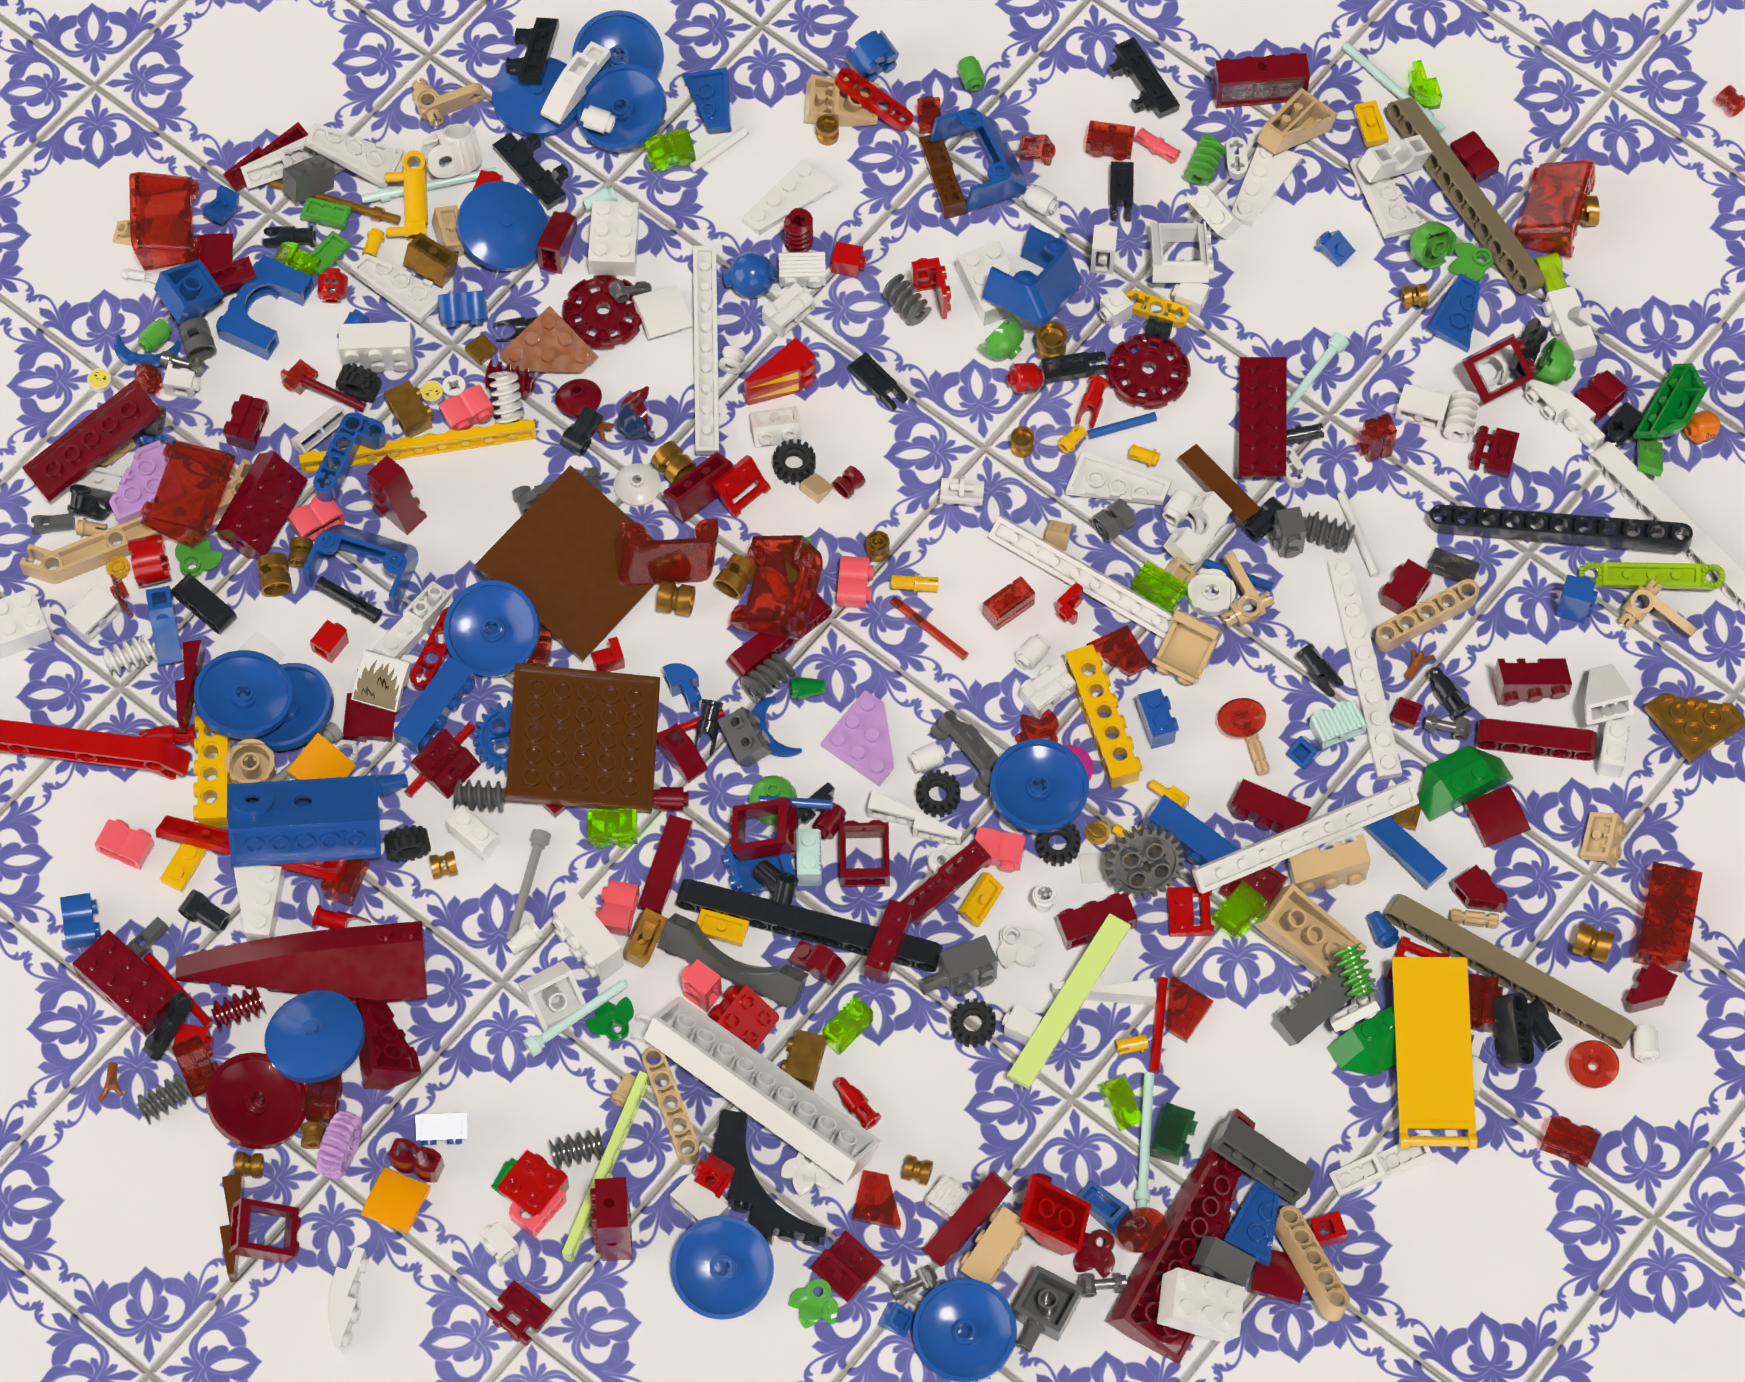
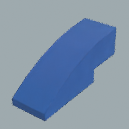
M1093 1180L1077 1195V1197L1091 1203L1089 1214L1135 1253L1153 1236L1148 1223L1133 1214L1128 1205Z

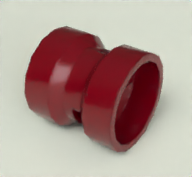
M850 465L844 470V474L838 476L832 484L842 497L849 499L854 494V490L862 487L866 480L857 468Z

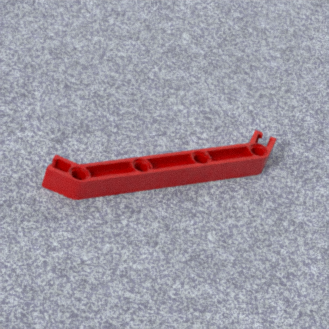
M0 719V752L149 770L170 780L176 779V774L183 777L187 773L191 753L164 740Z

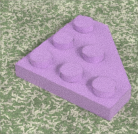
M160 440L137 448L132 464L129 468L127 467L119 482L120 486L117 492L109 500L110 507L119 525L186 499Z
M864 690L821 742V747L879 787L894 770L885 704Z

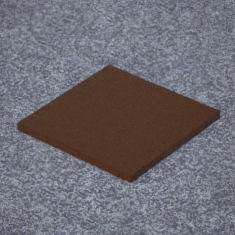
M570 465L485 553L474 567L489 580L510 583L526 593L538 611L540 625L583 662L677 562V559Z
M515 663L505 800L652 814L660 677Z

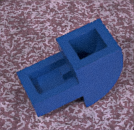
M681 663L663 666V678L672 697L682 694L690 713L699 711V701L702 698L697 688L699 687L698 674L691 667Z

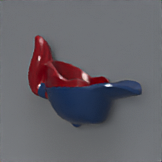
M648 386L630 393L622 401V409L618 415V429L630 439H639L645 436L649 439L656 438L653 433L649 432L651 426L648 425V414L643 403L649 394Z

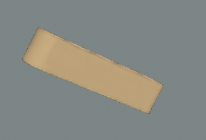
M1471 579L1462 580L1381 623L1376 630L1375 647L1382 652H1389L1472 608L1478 598L1479 585ZM1463 592H1469L1472 596H1466ZM1442 603H1449L1452 606L1446 607ZM1427 613L1432 617L1426 618L1422 614ZM1408 624L1412 628H1404L1402 625ZM1388 635L1391 639H1384L1381 636Z
M653 1046L648 1047L642 1055L643 1068L645 1073L648 1074L649 1085L676 1156L683 1165H693L700 1156L697 1137L665 1054ZM658 1058L660 1062L652 1065L648 1063V1060ZM660 1080H666L669 1082L664 1087L656 1085V1083ZM669 1102L677 1104L674 1109H667L665 1107ZM679 1124L686 1127L680 1132L673 1130L674 1126ZM685 1147H692L694 1149L691 1154H684L682 1152Z
M1291 1205L1282 1207L1275 1221L1274 1228L1278 1239L1324 1318L1333 1322L1341 1320L1350 1302L1349 1294L1301 1211Z

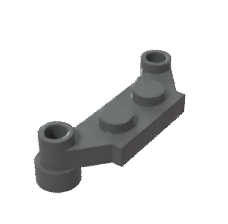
M591 467L581 472L584 478L601 493L603 492L599 468ZM554 481L534 486L532 490L530 486L515 488L512 494L514 501L518 503L520 513L524 514Z
M950 711L944 712L942 717L937 719L932 725L931 733L940 740H945L951 735L980 770L981 774L974 782L977 790L984 794L991 793V775L999 757L972 724L968 725L958 720L955 714Z

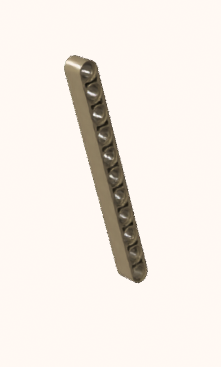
M1408 97L1390 102L1387 106L1388 117L1404 138L1419 134L1422 136L1432 150L1424 166L1482 245L1491 252L1493 260L1516 291L1523 294L1542 288L1545 282L1542 271L1416 101Z
M1396 894L1384 913V917L1394 926L1439 951L1450 954V957L1467 958L1468 967L1515 993H1523L1531 1002L1539 999L1545 1005L1547 1011L1614 1048L1623 1049L1635 1029L1634 1023L1626 1017L1403 894Z

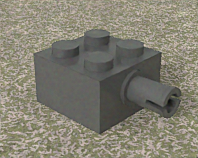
M983 935L941 952L939 972L920 979L922 988H925L924 992L928 994L946 986L951 997L966 995L973 988L978 986L986 987L997 979L998 959L987 936Z
M1037 1265L1013 1308L1015 1319L1027 1326L1017 1342V1346L1023 1351L1031 1353L1040 1334L1059 1341L1082 1299L1083 1288Z

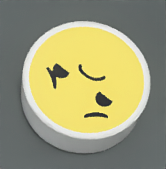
M102 368L92 370L87 377L90 389L97 393L107 391L112 385L110 373Z
M427 381L420 388L424 403L436 405L443 400L444 392L439 382Z

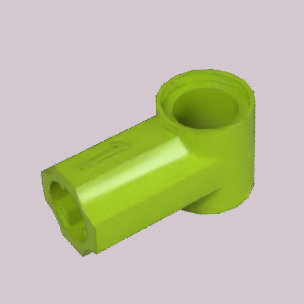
M1558 253L1533 259L1544 275V286L1547 292L1568 287L1562 273V261Z

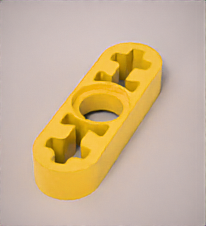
M1131 290L1125 294L1131 302L1133 299L1138 300L1133 305V315L1146 319L1153 315L1161 321L1168 319L1173 321L1172 327L1182 328L1188 323L1189 310L1182 304L1137 290ZM1144 302H1147L1146 309H1143ZM1152 305H1159L1163 310L1160 313H1153L1150 307ZM1167 309H1170L1168 316H1166ZM1178 313H1181L1182 316H1180L1179 319H1176L1175 316Z

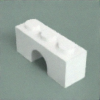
M1419 134L1404 138L1392 151L1387 144L1368 148L1357 166L1368 182L1371 183L1421 169L1431 155L1432 150Z
M1570 286L1547 292L1545 302H1543V310L1545 315H1549L1551 319L1552 333L1571 347L1576 361L1594 356L1598 344L1590 325L1577 327L1569 322V319L1579 317L1582 306L1575 287Z
M1214 491L1200 493L1188 510L1196 521L1195 532L1189 527L1176 528L1163 547L1174 558L1180 557L1187 564H1196L1203 557L1205 548L1215 540L1216 532L1228 521L1227 517L1232 509Z

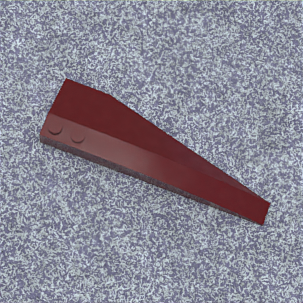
M422 921L319 930L270 937L201 951L176 958V981L201 984L218 982L221 983V986L231 987L232 984L245 985L246 989H251V987L255 986L267 988L268 991L291 994L326 990L344 995L350 1000L356 1001L357 998L368 999V1002L372 1003L427 999L426 949Z
M1238 1108L1234 1109L1230 1116L1234 1115L1251 1128H1255V1122ZM1211 1144L1160 1224L1107 1320L1127 1337L1177 1364L1181 1362L1195 1334L1157 1324L1162 1276L1164 1273L1177 1267L1199 1273L1200 1268L1192 1265V1262L1203 1236L1217 1237L1224 1241L1232 1213L1229 1212L1230 1207L1237 1195V1190H1235L1237 1181L1243 1172L1242 1169L1210 1148Z

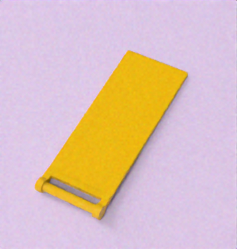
M1393 957L1392 976L1400 1149H1408L1409 1146H1451L1477 1149L1467 958ZM1408 1129L1467 1130L1468 1136H1409Z

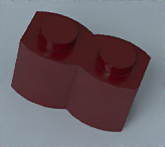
M1475 131L1450 143V149L1476 184L1498 172L1500 164L1498 159L1486 147L1481 137Z
M1608 370L1602 374L1597 373L1591 380V385L1587 388L1582 387L1575 395L1577 399L1596 413L1594 424L1602 420L1610 410L1615 408L1626 397L1629 387Z
M395 1138L388 1153L390 1164L393 1168L402 1173H414L419 1179L426 1182H438L444 1169L440 1153L432 1148L418 1147L414 1142L405 1138Z

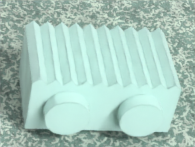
M1344 700L1337 703L1334 708L1329 710L1320 709L1313 713L1310 718L1309 727L1322 750L1366 733L1367 723L1356 701L1348 702Z
M819 829L796 830L797 878L799 879L797 886H820L822 884L821 831Z

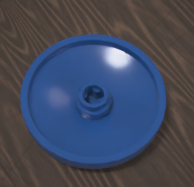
M622 10L604 12L590 19L579 31L573 46V56L577 51L582 53L591 41L610 50L611 57L597 74L614 65L635 64L646 68L657 79L659 78L664 63L662 41L651 23L640 15Z
M550 57L542 84L519 83L518 75L508 74L505 68L497 77L492 90L493 108L499 121L513 133L524 137H529L534 133L539 138L550 137L570 127L577 119V104L560 125L541 115L545 101L567 64Z
M618 64L596 74L585 87L586 94L577 104V120L582 132L589 141L601 149L619 152L642 145L656 133L665 116L666 95L659 80L646 68L635 64ZM592 105L611 112V115L616 116L612 132L610 134L607 132L602 134L583 127L584 122L580 121L584 108L588 109Z
M493 181L476 187L465 197L457 213L456 229L463 248L476 262L497 271H514L528 266L538 257L537 243L548 223V219L541 203L528 190L514 183Z
M498 580L481 581L464 589L451 603L444 622L445 642L453 659L472 669L474 674L483 677L505 676L514 672L515 663L526 664L533 655L540 637L538 611L529 596L518 587Z
M250 650L231 651L212 659L200 671L194 687L195 707L202 721L213 731L235 739L257 738L275 730L288 716L293 701L292 683L282 665L268 655Z
M302 663L281 664L288 673L292 683L293 701L290 712L282 724L275 730L252 739L264 742L272 751H285L308 743L317 733L319 734L324 729L333 712L334 695L325 676L310 665Z
M1031 739L1011 746L999 757L992 771L990 792L997 811L1007 822L1027 832L1051 833L1067 827L1081 814L1089 793V779L1083 763L1070 749L1054 741Z
M326 990L310 991L295 996L275 1012L266 1028L265 1050L273 1067L284 1077L301 1083L322 1082L341 1074L356 1060L364 1045L365 1025L356 1005L344 995Z
M714 1216L695 1223L680 1237L671 1259V1276L679 1297L694 1312L712 1319H732L747 1314L763 1301L773 1281L774 1259L766 1238L752 1224L732 1216Z
M955 1279L937 1286L923 1299L914 1318L913 1338L920 1358L933 1373L951 1382H979L997 1373L1009 1360L1016 1344L1017 1324L1010 1304L993 1286L975 1279Z

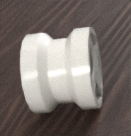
M725 346L722 351L723 358L719 360L718 367L726 373L739 374L742 368L741 362L745 359V352L738 347Z
M451 375L443 381L442 389L445 400L460 395L466 390V383L462 377Z

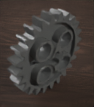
M1144 823L1141 825L1140 830L1132 826L1131 833L1125 830L1122 831L1124 835L1122 839L1117 836L1115 837L1116 845L1109 844L1111 852L1105 853L1107 861L1104 862L1105 872L1111 885L1116 886L1118 892L1124 891V893H1128V896L1133 892L1135 899L1139 897L1140 893H1143L1145 899H1147L1149 892H1152L1156 897L1158 889L1166 892L1165 885L1174 886L1172 878L1181 877L1178 870L1184 869L1182 861H1185L1184 850L1178 837H1174L1171 830L1166 832L1164 826L1159 827L1158 830L1154 823L1151 824L1149 829H1146Z

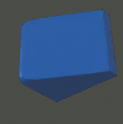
M1300 735L1286 755L1305 770L1323 751L1306 736Z
M889 1302L877 1325L904 1338L916 1314L898 1302Z

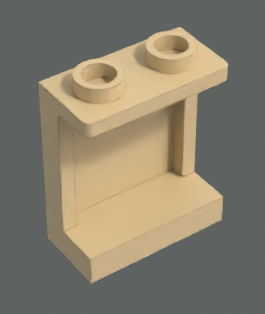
M1179 609L1175 611L1172 618L1174 621L1152 663L1157 665L1156 669L1165 674L1172 672L1178 675L1177 680L1190 685L1191 682L1194 684L1199 682L1223 630Z

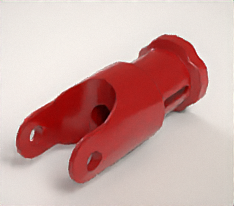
M1098 375L1089 376V386L1087 392L1083 394L1076 416V424H1080L1082 415L1085 412L1093 411L1091 428L1095 426L1103 404L1102 396L1104 390L1109 385L1107 379Z
M191 724L188 727L187 733H180V728L174 725H163L152 729H143L139 732V737L160 739L175 746L176 744H191V746H194V738H197L195 724Z
M318 905L313 916L312 926L317 927L319 925L330 929L347 928V925L352 920H361L371 923V921L343 911H329Z
M838 1077L835 1080L837 1091L841 1095L843 1104L851 1115L854 1114L858 1118L864 1129L868 1130L874 1127L882 1116L871 1108L867 1097L862 1091L850 1085L844 1077Z

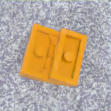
M317 733L289 767L287 773L296 780L348 777L356 765L339 749Z
M384 1167L368 1196L361 1215L408 1234L418 1218L419 1209L430 1193L431 1186Z

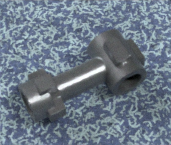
M615 280L608 287L610 294L618 303L628 300L629 295H639L652 291L650 283L646 281L636 282L635 286H624L620 280Z
M169 350L167 352L162 351L159 363L164 368H167L168 363L173 364V366L187 368L195 372L196 377L200 376L205 368V363L201 356L193 355L189 360L173 356V351Z
M1432 713V715H1427L1424 729H1428L1432 733H1435L1436 729L1453 732L1455 740L1466 741L1468 736H1470L1472 725H1470L1471 721L1465 717L1456 718L1454 723L1439 720L1438 714Z
M927 1265L916 1271L918 1277L903 1284L899 1280L894 1282L893 1286L889 1287L894 1300L900 1299L903 1301L907 1299L906 1293L921 1286L926 1291L938 1285V1276L935 1270L931 1269L930 1265Z
M1085 1273L1080 1275V1280H1078V1286L1083 1288V1298L1095 1297L1097 1295L1096 1290L1115 1289L1116 1293H1122V1290L1127 1285L1126 1275H1121L1120 1273H1114V1278L1095 1280L1094 1274Z

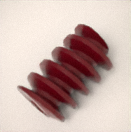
M794 208L785 217L784 244L787 251L808 252L812 248L813 217L806 209Z
M493 359L490 360L485 374L486 388L492 389L493 387H490L489 384L496 381L495 378H489V374L501 371L512 372L511 364L502 369L501 361L494 367ZM517 366L513 373L518 374L519 378L515 382L520 384V388L516 391L521 393L522 398L527 399L535 388L538 372L534 371L533 375L529 376V369L526 368L523 374H520V367Z
M255 986L251 987V995L246 990H242L241 999L236 993L232 994V1002L227 997H223L222 1006L217 1000L213 1001V1009H211L219 1032L222 1031L223 1023L229 1029L232 1028V1020L240 1025L242 1016L247 1021H251V1013L257 1018L260 1017L261 1009L266 1013L260 994Z

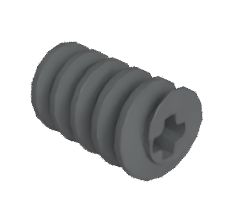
M898 274L886 284L883 297L889 300L892 306H895V310L901 313V316L907 320L909 325H917L929 315L932 308H925L928 301L926 299L920 300L922 295L920 293L914 294L916 288L914 286L909 287L910 282L908 280L903 281L904 275Z
M1319 511L1313 516H1310L1309 512L1305 521L1306 537L1310 533V540L1312 542L1319 537L1320 545H1323L1328 540L1329 548H1333L1337 543V551L1341 552L1345 547L1346 551L1348 550L1355 532V525H1352L1347 530L1345 521L1340 526H1337V518H1334L1329 523L1327 514L1320 520Z
M774 653L771 656V660L766 659L763 665L756 667V671L751 670L748 676H743L741 684L749 699L758 704L757 695L765 699L764 690L772 694V684L780 688L779 679L788 682L786 674L789 673L794 677L796 673L784 657Z
M458 779L454 789V809L457 803L459 807L461 805L466 807L468 803L471 811H474L478 804L480 811H484L488 805L490 812H494L496 806H498L499 812H504L505 788L501 787L500 781H497L495 788H492L490 781H487L485 787H482L481 781L478 780L475 787H472L471 780H467L466 785L463 786L461 779Z
M177 1074L173 1075L174 1083L168 1079L164 1080L165 1088L159 1084L155 1085L156 1093L150 1089L146 1090L147 1098L141 1094L137 1095V1106L148 1125H151L150 1116L157 1120L160 1119L159 1111L168 1115L169 1105L177 1110L178 1100L185 1105L187 1104V1095L193 1099L187 1085Z
M596 1128L595 1136L592 1135L590 1130H586L585 1138L582 1137L580 1132H577L575 1140L568 1134L566 1135L565 1143H563L560 1137H556L555 1145H553L549 1139L553 1161L559 1169L562 1167V1161H565L567 1166L571 1167L572 1159H575L577 1164L580 1165L583 1156L588 1162H591L592 1154L598 1160H601L602 1152H604L599 1128Z

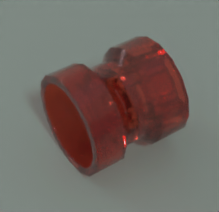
M1732 85L1725 87L1715 100L1718 105L1724 106L1727 109V113L1732 117L1739 114L1745 108V97L1739 95L1737 89Z

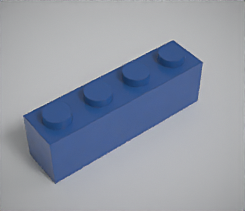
M449 656L393 730L395 741L419 754L434 738L433 736L436 732L445 727L451 712L458 710L466 693L469 694L473 690L476 683L474 671Z
M1165 794L1156 801L1142 824L1144 823L1147 826L1146 829H1149L1151 824L1154 823L1157 830L1161 826H1164L1166 832L1171 830L1174 837H1178L1186 858L1195 865L1201 866L1239 850L1238 847Z

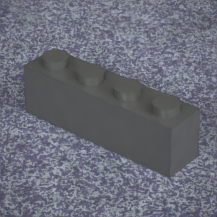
M1342 959L1330 967L1332 972L1326 977L1323 974L1312 982L1314 987L1308 992L1303 990L1294 997L1295 1003L1292 1006L1288 1007L1286 1005L1275 1014L1277 1018L1272 1024L1289 1046L1301 1042L1353 997L1347 995L1352 987L1344 986L1349 977L1340 976L1346 968L1337 967V964Z
M1234 1115L1230 1116L1220 1125L1210 1147L1291 1204H1294L1306 1194L1315 1173L1305 1163L1290 1155L1283 1148L1271 1142L1264 1135L1258 1133Z

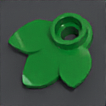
M628 997L621 999L616 1006L607 1001L595 1009V1017L586 1020L587 1027L592 1033L606 1035L612 1041H621L629 1034L628 1023L634 1016L633 1005ZM615 1027H620L621 1031L619 1033H614L613 1029Z

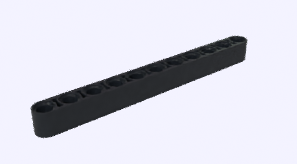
M1436 505L1429 513V527L1432 531L1439 534L1674 552L1688 550L1693 536V530L1688 524L1678 522L1454 505ZM1437 516H1442L1446 520L1443 522H1438L1434 518ZM1461 518H1466L1470 522L1463 524L1460 523L1458 520ZM1485 520H1491L1493 524L1487 526L1484 525L1482 522ZM1508 522H1515L1518 525L1516 527H1509L1506 524ZM1537 523L1542 527L1540 529H1533L1530 525ZM1561 525L1564 526L1566 529L1564 531H1558L1554 527ZM1586 527L1590 531L1588 533H1582L1581 531H1579V528ZM1611 529L1614 533L1607 535L1603 530ZM1635 531L1638 533V535L1632 537L1629 536L1627 532ZM1660 533L1663 537L1657 539L1652 537L1651 534ZM1681 534L1686 536L1687 539L1678 540L1675 536Z
M692 879L682 880L675 902L678 907L687 911L700 914L701 908L747 920L750 927L816 944L820 943L824 946L863 956H868L879 928L794 905H782L771 899ZM907 934L896 964L925 972H935L943 947L937 942Z

